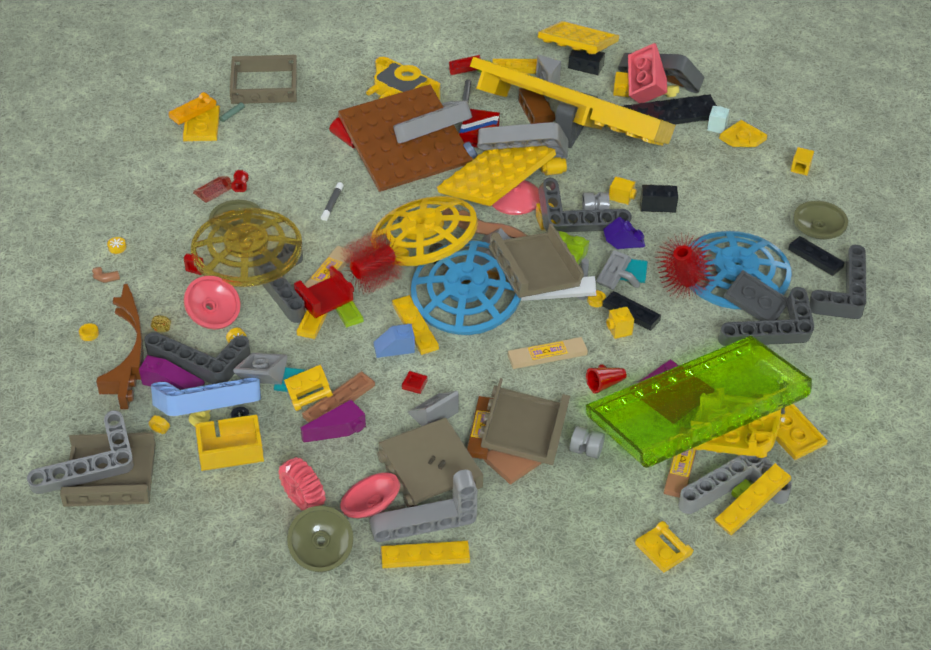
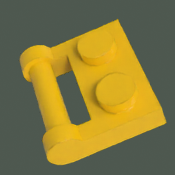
M321 364L284 380L296 411L326 396L328 398L333 396ZM321 387L324 388V389H322V390H320V391H318V392H315V393H313V394H311V395H308V396H306V397L301 398V399L298 400V397H300V396H302V395H305V394H307V393H309V392H312V391H314V390H316V389H319V388H321Z
M661 521L654 529L635 541V545L663 573L690 557L694 551L669 529V525L665 521ZM663 534L680 552L676 554L659 536Z

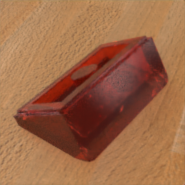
M219 176L195 189L193 194L207 203L232 189V182L228 176Z

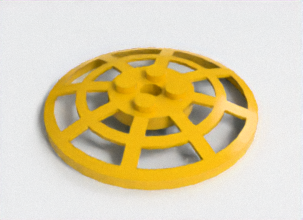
M448 196L426 197L403 204L389 212L377 223L372 235L379 234L380 236L381 233L383 235L387 231L386 237L390 240V247L393 250L397 246L416 248V256H395L400 257L396 258L400 266H417L444 259L463 248L474 236L478 220L474 208L464 200ZM429 204L441 205L435 209L427 208ZM455 205H462L467 208L471 216L459 215ZM420 206L418 210L406 212L412 208ZM449 208L454 215H442L441 211ZM397 217H404L400 223L392 225ZM387 221H389V222L387 223V225H386V228H383V229L380 230V228H381ZM444 221H452L446 230L443 229ZM459 221L470 222L467 230L458 239L451 234L456 229ZM401 228L402 233L394 238L391 231ZM437 233L439 234L438 236H435V237H433V238H431V239L424 240V239L429 238V237H431V236H433V235H435V234H437ZM406 237L416 240V242H404L402 240ZM444 238L451 243L438 251L424 254V246L434 244Z

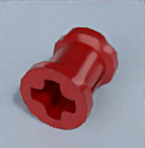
M237 170L234 172L231 188L235 192H245L249 174L244 170Z

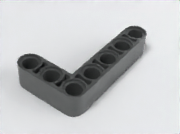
M631 53L623 54L618 66L621 72L628 73V55ZM660 54L666 76H675L686 90L699 93L705 77L696 66L684 55Z
M559 103L556 111V123L561 126L568 138V148H572L584 126L573 122L578 109L577 106Z
M552 177L546 178L538 189L543 226L546 231H548L549 224L552 223L551 220L556 222V224H553L554 228L562 232L604 231L603 229L618 217L629 222L632 220L631 213L626 209L563 211L559 184Z
M297 241L288 242L260 253L253 258L254 275L287 318L293 323H300L305 315V304L282 275L281 271L302 263V244Z
M851 245L849 247L846 259V293L825 290L813 291L809 301L813 314L849 319H860L863 316L866 305V250L863 246Z
M794 287L791 290L787 299L790 319L724 323L718 336L719 343L723 346H748L808 342L814 331V321L807 291L802 287Z
M149 333L144 339L148 356L166 359L210 384L228 382L235 374L233 369L251 354L249 339L246 336L233 338L216 358L160 333Z

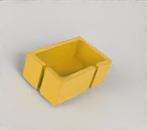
M257 415L218 420L220 437H216L214 421L195 424L201 471L264 462Z

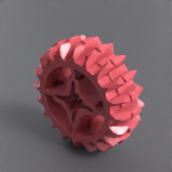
M295 457L284 462L279 467L278 472L280 475L279 479L282 482L281 485L284 487L288 498L301 510H306L310 507L322 506L326 498L323 485L307 462Z

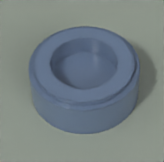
M470 142L463 144L470 157L475 158L478 155Z

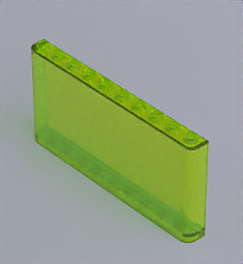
M751 335L586 404V414L643 467L648 468L807 398L811 393L812 378Z

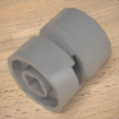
M593 192L583 193L582 210L609 209L608 192H598L597 195H594Z
M576 426L570 443V451L578 454L586 452V456L598 459L603 448L605 433L595 430L590 433L587 428Z

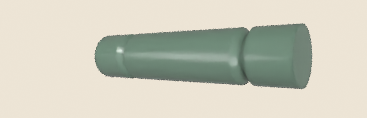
M240 102L219 117L220 121L225 122L245 108L244 104Z

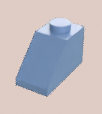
M412 324L392 326L373 342L376 358L415 353V337Z

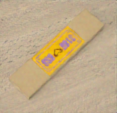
M337 246L304 285L309 288L330 278L329 267L332 265L337 271H342L345 265H347L348 260L350 261L348 257L349 255L351 256L350 252L352 253V251Z
M582 337L510 350L508 351V358L512 368L517 369L585 356L588 350Z

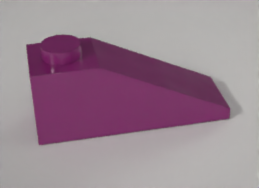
M147 355L139 368L142 385L151 387L153 383L167 382L182 390L204 386L205 384L204 380L162 358Z
M349 400L300 427L301 439L305 443L347 437L358 433L366 427L365 413L352 400Z

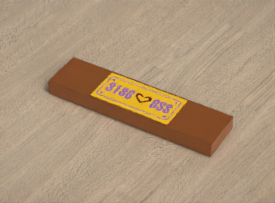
M478 397L467 447L472 458L487 460L489 449L481 447L482 438H479L481 426H486V424H483L485 413H490L487 410L490 397Z

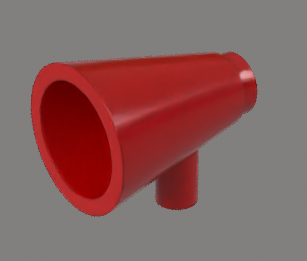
M339 117L336 118L329 127L330 132L350 147L355 148Z
M600 364L598 368H589L586 372L587 385L594 394L625 380L627 377L624 368H607L603 364Z

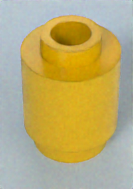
M561 157L550 159L540 167L541 172L545 173V176L566 172V159Z

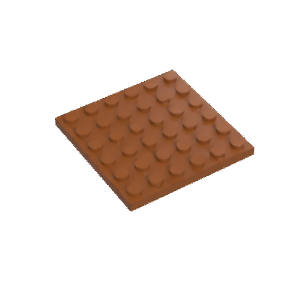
M431 84L338 111L340 120L379 192L465 166L473 160L463 145L464 142L454 125L403 143L397 142L393 129L394 125L444 108Z

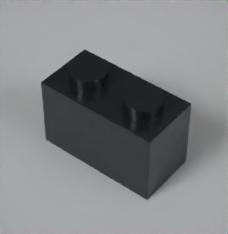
M573 49L571 51L568 69L599 75L604 66L605 52L599 51L596 54H589L586 52L587 50Z
M642 185L640 196L641 212L676 213L678 203L677 186Z

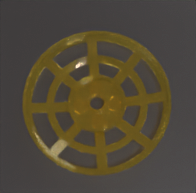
M260 208L236 209L209 219L197 230L191 243V256L194 265L204 276L222 278V281L234 287L257 286L282 277L296 265L302 253V237L297 226L287 217L277 212ZM261 215L271 216V217H274L275 219H270V218H267V217H264V216H261ZM251 218L266 222L261 225L251 223ZM243 219L241 224L234 226L229 224L231 221ZM285 222L294 230L296 239L285 237L279 223ZM212 224L216 225L210 231L207 239L197 241L199 236ZM274 226L279 235H268L265 229ZM219 228L227 230L224 236L214 237ZM269 241L279 242L272 252L267 249ZM224 242L225 249L218 254L213 244ZM285 243L296 245L293 254L284 264L276 257L282 251ZM207 245L208 251L214 259L206 266L198 257L196 248ZM230 254L241 258V262L232 261L225 257ZM260 254L265 256L258 260L249 261V258ZM269 261L277 267L268 273L248 277V268L260 266ZM219 263L230 267L241 268L240 277L227 276L217 273L213 269Z

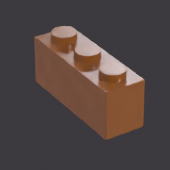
M519 88L518 101L530 124L555 121V113L551 110L550 104L546 101L544 95Z

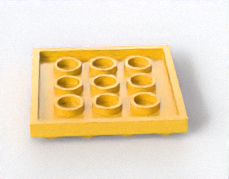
M565 21L556 23L538 32V38L543 39V42H556L559 46H571L574 50H587L586 52L589 54H596L619 41V35Z

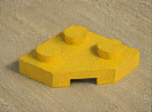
M740 120L720 133L719 139L732 147H757L767 140V134Z

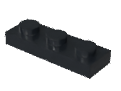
M801 236L789 244L788 250L832 276L844 267V261Z
M615 291L603 301V307L608 310L628 307L634 318V323L649 331L661 320V315Z

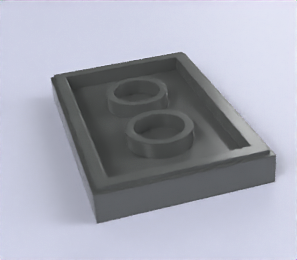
M744 270L741 271L724 295L725 299L760 321L777 320L786 308L788 299Z

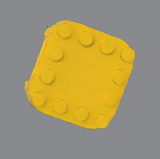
M716 390V394L707 397L703 395L700 398V407L694 423H691L693 448L717 453L765 458L774 446L780 427L781 404L774 402L772 396L764 394L763 400L724 396V390Z

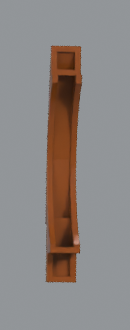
M124 284L121 297H113V304L120 307L115 309V314L132 325L137 333L136 342L127 358L113 370L97 377L96 383L99 394H118L120 409H129L130 402L134 400L132 387H136V380H141L139 368L144 360V349L140 319L134 298L128 284Z

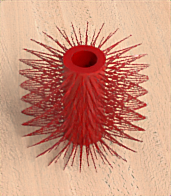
M387 231L384 241L381 233L380 237L379 234L371 235L375 237L371 239L368 236L367 241L363 237L362 240L358 239L354 244L352 242L351 245L354 246L347 247L350 249L353 247L352 253L350 252L351 256L349 255L351 259L350 261L348 260L350 263L348 267L351 269V274L358 280V285L360 280V288L364 282V288L368 284L369 288L376 289V286L381 287L382 285H377L378 280L379 283L388 282V279L394 278L393 276L389 278V273L393 272L392 268H396V263H399L395 259L400 257L395 256L398 253L394 252L388 241L386 245Z
M686 239V243L682 244V246L681 243L680 245L679 243L677 245L673 243L676 246L675 248L670 246L671 249H674V251L669 250L672 253L671 255L667 252L659 251L658 253H665L671 256L670 258L660 256V258H666V260L660 261L666 263L661 267L667 268L662 272L668 273L660 278L670 277L661 283L673 281L669 284L672 285L676 282V285L671 289L680 285L677 290L683 285L682 289L685 286L686 293L688 291L690 296L691 286L698 289L695 285L697 284L702 287L701 284H698L699 282L703 283L701 280L709 281V279L702 277L715 275L704 274V272L714 271L705 270L709 266H714V264L704 265L708 261H713V259L703 260L707 256H712V254L702 255L709 250L700 251L705 246L696 250L698 245L691 248L694 243L689 247Z

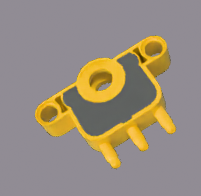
M378 57L376 59L374 85L366 91L367 95L370 96L376 92L380 95L379 99L431 84L440 100V83L421 74L420 69L416 66L402 65L387 57ZM404 72H412L413 75H412V76H407V75H406V76H403L402 73H404Z

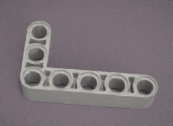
M468 101L442 103L444 108L394 125L393 129L397 142L403 143L472 118Z
M550 122L481 128L478 130L477 146L482 150L547 146L548 148L555 149L556 156L554 157L567 158L569 141L561 126Z
M114 410L108 412L104 417L111 451L31 470L27 476L31 491L36 494H43L59 490L61 487H72L130 472L134 462L122 414ZM112 421H119L115 426L110 425ZM118 439L124 440L122 444H114ZM122 458L128 459L124 464L118 462ZM101 463L107 464V466L103 469L97 468V466ZM80 468L86 469V471L82 474L76 473V471ZM57 474H65L63 478L55 479ZM36 479H43V482L40 484H33Z
M740 455L684 487L680 493L678 507L683 513H695L732 491L743 480H751L754 483L773 464L766 457L758 458L756 456ZM791 481L771 498L773 502L784 504L788 501L792 488Z
M461 470L455 473L453 476V499L372 516L369 523L374 540L376 542H384L474 523L477 518L478 491L472 472L470 470Z

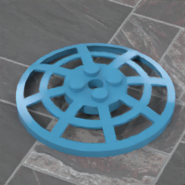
M720 231L699 237L691 247L693 248L698 245L697 247L705 246L702 252L710 250L717 253L713 261H708L704 264H714L718 272L715 277L705 276L710 281L709 285L705 287L707 290L705 291L697 284L695 286L698 287V291L696 290L697 288H692L694 286L690 288L692 291L695 289V294L712 304L742 310L727 299L711 293L716 286L728 290L732 284L722 280L726 278L735 281L742 270L753 277H757L761 282L782 295L787 292L790 286L792 272L788 259L778 247L759 236L739 231ZM722 236H726V237H727V238L717 239V240H715V241L710 242L709 244L702 242V241H704V240L711 239V238H715V237H722ZM743 238H748V239L757 241L758 243H755V242H753V241H750V240H747V239H743ZM723 242H729L730 247L723 249L715 246ZM737 242L747 243L752 246L747 249L738 246ZM767 246L780 256L783 262L775 261L771 253L764 247ZM761 250L768 259L758 258L755 252ZM760 265L770 266L767 276L759 271ZM776 267L786 269L787 271L786 278L780 288L771 281L775 275Z
M469 241L465 245L469 246V250L458 251L439 260L431 269L429 276L418 277L426 264L418 266L411 282V295L414 305L429 325L447 333L474 335L496 328L509 319L516 311L521 302V298H518L516 293L509 306L501 314L494 307V304L501 298L504 289L514 291L509 282H506L505 274L497 260L486 253L476 251L477 247L489 249L490 243ZM448 245L442 246L441 248H439V249H437V250H435V251H438V250H440V249H442V248H444V247H446V246H448ZM467 255L466 262L455 264L451 260L457 256ZM479 256L490 262L481 266L474 263V257ZM442 264L449 268L445 275L434 276ZM496 267L500 280L489 279L487 271ZM464 280L471 281L469 284H462ZM427 283L428 294L432 301L423 308L417 297L416 285ZM433 283H444L445 290L436 296L433 290ZM489 286L499 287L496 294L490 300L485 296ZM450 297L458 302V307L453 308L442 301ZM476 300L483 304L475 308L465 309L466 303ZM438 306L443 311L456 315L455 325L446 324L433 318L429 313ZM488 310L493 319L481 324L463 326L464 315H474Z

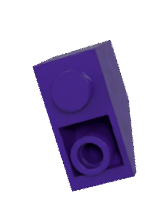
M618 217L603 229L606 241L616 249L643 248L646 246L644 242L645 236L642 231L636 230L629 221H625L621 217Z

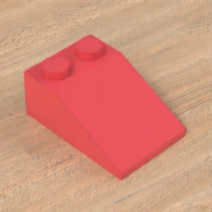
M655 43L628 55L629 97L638 103H645L667 93V78Z

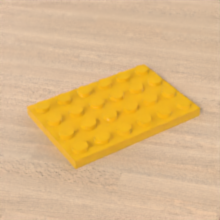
M547 146L485 150L463 168L456 171L451 177L444 180L443 183L437 186V189L441 194L492 206L556 156L555 149L548 148Z

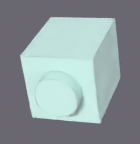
M713 106L709 116L707 131L717 133L725 131L730 109Z

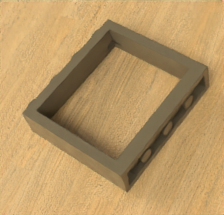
M297 55L232 56L230 77L231 104H239L240 102L243 104L297 102ZM292 71V88L237 89L239 72Z

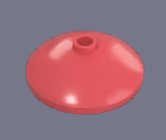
M524 180L492 206L496 210L509 215L529 213L536 209V203H540L538 188L531 182Z
M202 276L192 281L187 287L184 294V307L189 317L195 323L207 329L217 330L226 328L235 321L240 312V298L235 288L226 280L216 276Z
M392 473L371 475L356 483L346 492L341 500V510L347 517L356 519L379 514L396 498L400 489V482L397 476Z

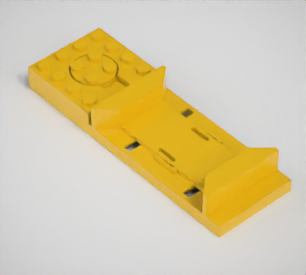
M473 57L470 67L482 70L476 89L507 97L511 84L577 106L578 109L573 122L582 126L601 130L606 124L610 130L625 133L628 136L661 146L664 143H670L676 126L675 124L493 62Z

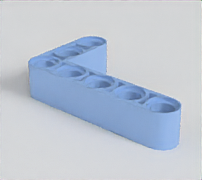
M245 378L182 390L167 382L151 384L152 405L169 416L185 415L261 400L259 378Z

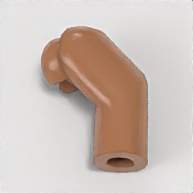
M101 267L92 269L93 278L103 283L120 280L118 271L104 273Z

